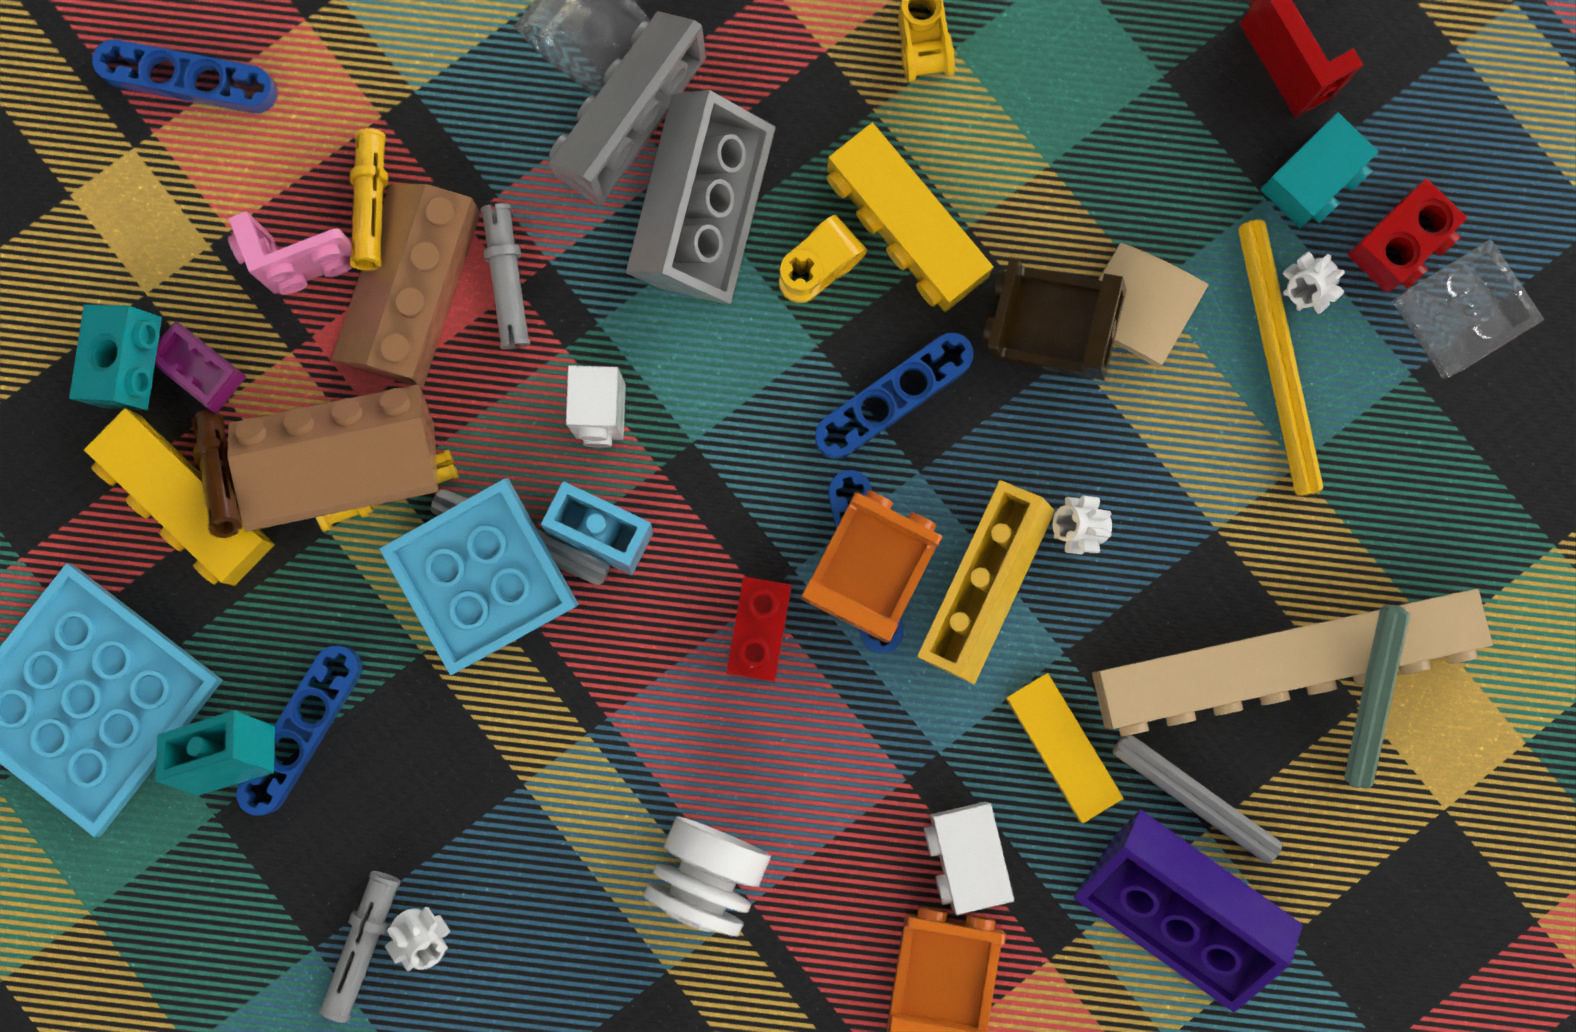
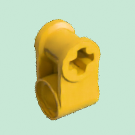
M902 0L898 14V24L902 42L903 67L907 82L915 81L917 76L944 72L946 76L954 75V50L951 36L948 33L943 0ZM915 5H923L931 11L932 16L926 20H918L910 14L909 9Z
M832 215L817 226L802 243L783 258L780 266V290L784 297L791 302L807 303L837 278L842 277L854 268L868 250L837 215ZM793 271H796L799 275L808 272L809 281L806 282L802 278L793 281Z

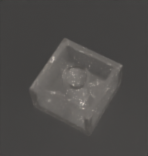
M1491 239L1392 300L1443 379L1468 368L1545 320Z

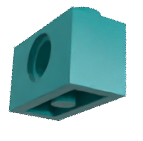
M84 304L69 399L102 408L148 410L162 317L129 305Z

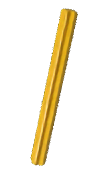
M1264 220L1248 221L1239 227L1238 232L1293 486L1297 495H1311L1322 491L1323 483L1267 226Z

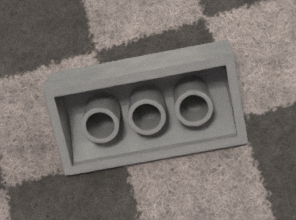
M657 11L649 23L643 21L637 27L630 41L632 47L623 60L617 58L610 65L603 79V82L606 84L596 98L590 96L582 104L576 117L579 122L569 136L566 134L561 135L553 145L549 154L551 158L549 165L556 178L599 207L602 206L666 116L672 94L682 93L705 61L706 52L703 28L695 20Z
M711 90L672 94L626 273L660 289L722 304H731L775 126Z

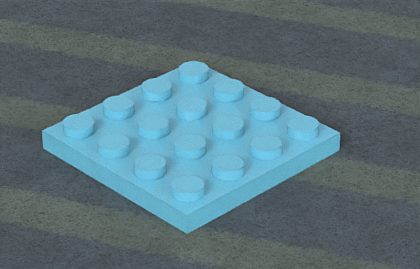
M66 563L0 646V764L93 837L102 836L156 767L157 735L189 725L223 680L75 565Z

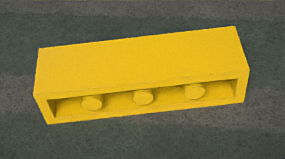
M873 122L828 157L827 171L829 175L826 178L832 189L842 199L849 196L859 208L856 215L862 225L873 235L877 231L889 244L886 251L892 261L901 270L909 268L919 280L916 284L919 293L931 306L934 307L938 303L944 312H947L989 278L993 265Z
M124 408L84 449L96 461L91 466L92 470L109 485L114 486L118 483L130 494L125 499L127 504L145 519L152 515L163 526L159 531L161 537L180 552L186 548L197 559L193 567L210 583L215 585L220 581L221 583L235 586L275 545L260 529L245 531L243 525L241 529H238V534L228 538H217L209 533L208 513L201 473L141 415Z
M999 480L917 657L934 667L975 685L1055 513V510L1043 497Z

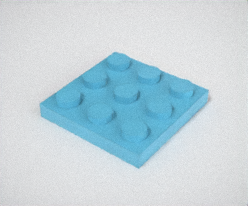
M509 478L495 483L380 548L383 557L450 676L579 605Z

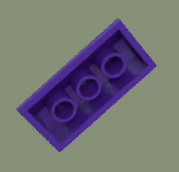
M1141 809L1113 837L1074 896L1076 901L1233 1013L1291 965L1303 926L1302 923Z

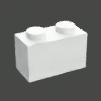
M568 366L566 425L576 439L583 440V446L607 448L612 447V440H624L626 384L618 367Z
M985 801L930 814L932 826L925 827L924 832L930 856L939 855L943 874L937 875L935 878L942 905L950 903L953 912L959 915L1013 902L1014 897L991 803Z

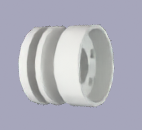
M677 816L664 848L682 860L680 867L657 864L653 873L672 884V886L669 888L649 883L644 897L659 906L668 916L686 925L706 932L714 931L731 936H739L743 922L726 912L725 909L730 908L748 913L751 903L734 892L733 889L736 883L759 887L771 855L722 831Z

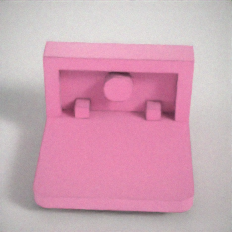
M247 211L228 218L234 235L228 236V241L235 258L240 264L245 262L248 271L274 294L278 292L283 295L292 294L304 289L308 285L307 281L322 275H325V277L339 276L352 268L350 265L352 242L340 229L328 230L278 250L273 236Z

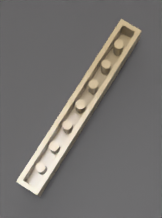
M1479 589L1398 605L1405 608L1410 614L1400 661L1401 674L1431 669L1429 660L1444 656L1447 657L1448 664L1474 660L1478 658L1476 649L1493 646ZM1380 610L1092 672L1105 729L1119 728L1120 736H1128L1149 731L1147 722L1166 718L1167 726L1195 721L1194 711L1213 707L1215 716L1244 710L1242 701L1260 697L1261 705H1268L1290 700L1289 690L1306 687L1308 695L1336 690L1335 680L1353 677L1355 685L1364 684Z

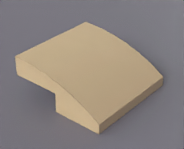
M1120 243L1098 279L1102 281L1104 273L1123 276L1127 289L1114 346L1118 344L1144 361L1159 368L1166 360L1209 284L1158 257Z

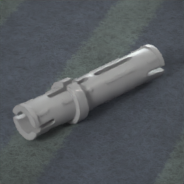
M497 203L495 204L496 210H492L491 205H486L481 208L487 248L483 250L484 261L490 263L501 341L500 349H516V344H519L521 348L531 344L528 338L517 261L522 256L520 246L516 245L514 240L511 205Z
M371 871L370 879L358 911H353L350 915L348 922L352 927L336 965L323 1004L318 1011L321 1016L332 1021L349 1022L350 1013L366 975L379 936L385 935L389 923L385 920L401 880L387 873Z

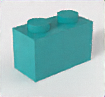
M1338 112L1260 190L1299 228H1302L1312 217L1320 223L1340 204L1334 196L1344 186L1353 191L1373 171L1366 164L1379 151Z
M233 710L158 734L155 782L199 796L274 773L275 726Z

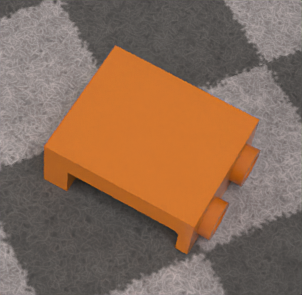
M867 490L865 496L857 492L854 493L822 559L802 594L801 600L888 643L943 536L934 532L937 526L934 522L913 512L906 518L891 510L892 501L876 492Z
M918 906L917 914L905 912L886 1027L887 1032H989L988 1024L1001 944H1005L1006 933L1001 929L995 928L996 920L975 915H967L965 923L946 920L947 911Z

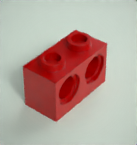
M1426 178L1411 190L1347 255L1386 294L1400 284L1408 289L1428 270L1423 262L1433 252L1440 257L1460 239L1461 236L1455 230L1467 217ZM1419 215L1426 216L1431 220L1434 227L1433 233L1427 232L1420 226ZM1386 247H1392L1399 252L1402 260L1401 265H1396L1387 258Z
M743 576L726 670L727 675L775 683L792 585Z

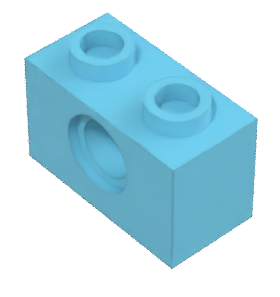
M564 481L541 523L546 535L595 556L630 575H633L653 535L651 522Z

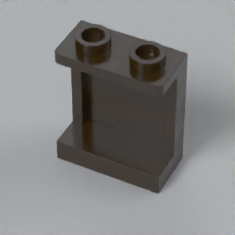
M1010 258L1007 270H1001L997 276L994 295L996 299H999L996 315L989 316L986 321L983 342L988 344V350L994 360L1105 381L1127 291L1123 276L1104 273L1102 281L1024 267L1020 259Z

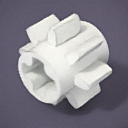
M1306 252L1297 260V264H1292L1283 272V275L1290 279L1287 289L1283 291V295L1289 296L1292 302L1297 305L1298 311L1313 306L1318 314L1322 313L1330 305V301L1335 302L1344 294L1345 291L1337 285L1345 271L1338 269L1331 261L1330 254H1327L1324 258L1314 259L1310 252Z
M1082 495L1081 498L1066 497L1065 505L1054 513L1053 531L1055 534L1053 536L1054 539L1066 541V553H1099V544L1104 543L1111 537V511L1098 509L1100 498Z
M425 907L422 911L419 909H409L402 912L394 919L391 927L387 930L393 940L385 948L395 963L402 962L407 971L413 968L424 970L434 966L441 960L445 950L448 948L442 938L447 936L450 930L440 915L434 917L428 907Z

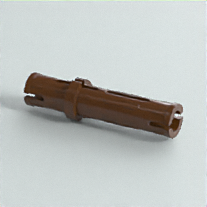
M210 409L202 410L195 414L196 419L192 418V426L197 444L193 450L194 462L200 468L209 533L217 538H228L238 534V529L242 528L227 457L228 441L225 438L224 419L220 412L216 414Z

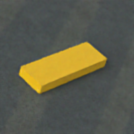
M1048 673L1005 697L1080 823H1085L1124 799Z

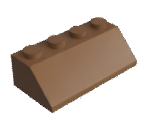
M428 184L389 185L382 206L381 267L371 271L361 270L331 359L333 362L408 385L419 384L423 389L481 213L472 197Z
M419 384L229 423L227 457L245 531L438 492L434 423Z

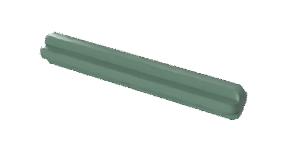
M1384 605L1379 611L1344 776L1349 785L1355 788L1369 789L1374 784L1410 620L1409 612L1401 606Z

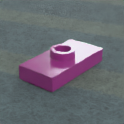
M177 321L172 324L158 341L155 366L216 414L247 377Z

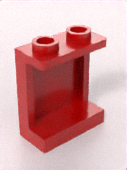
M1251 0L1248 3L1250 9L1240 22V26L1295 118L1335 97L1364 65L1354 48L1328 61L1292 0Z

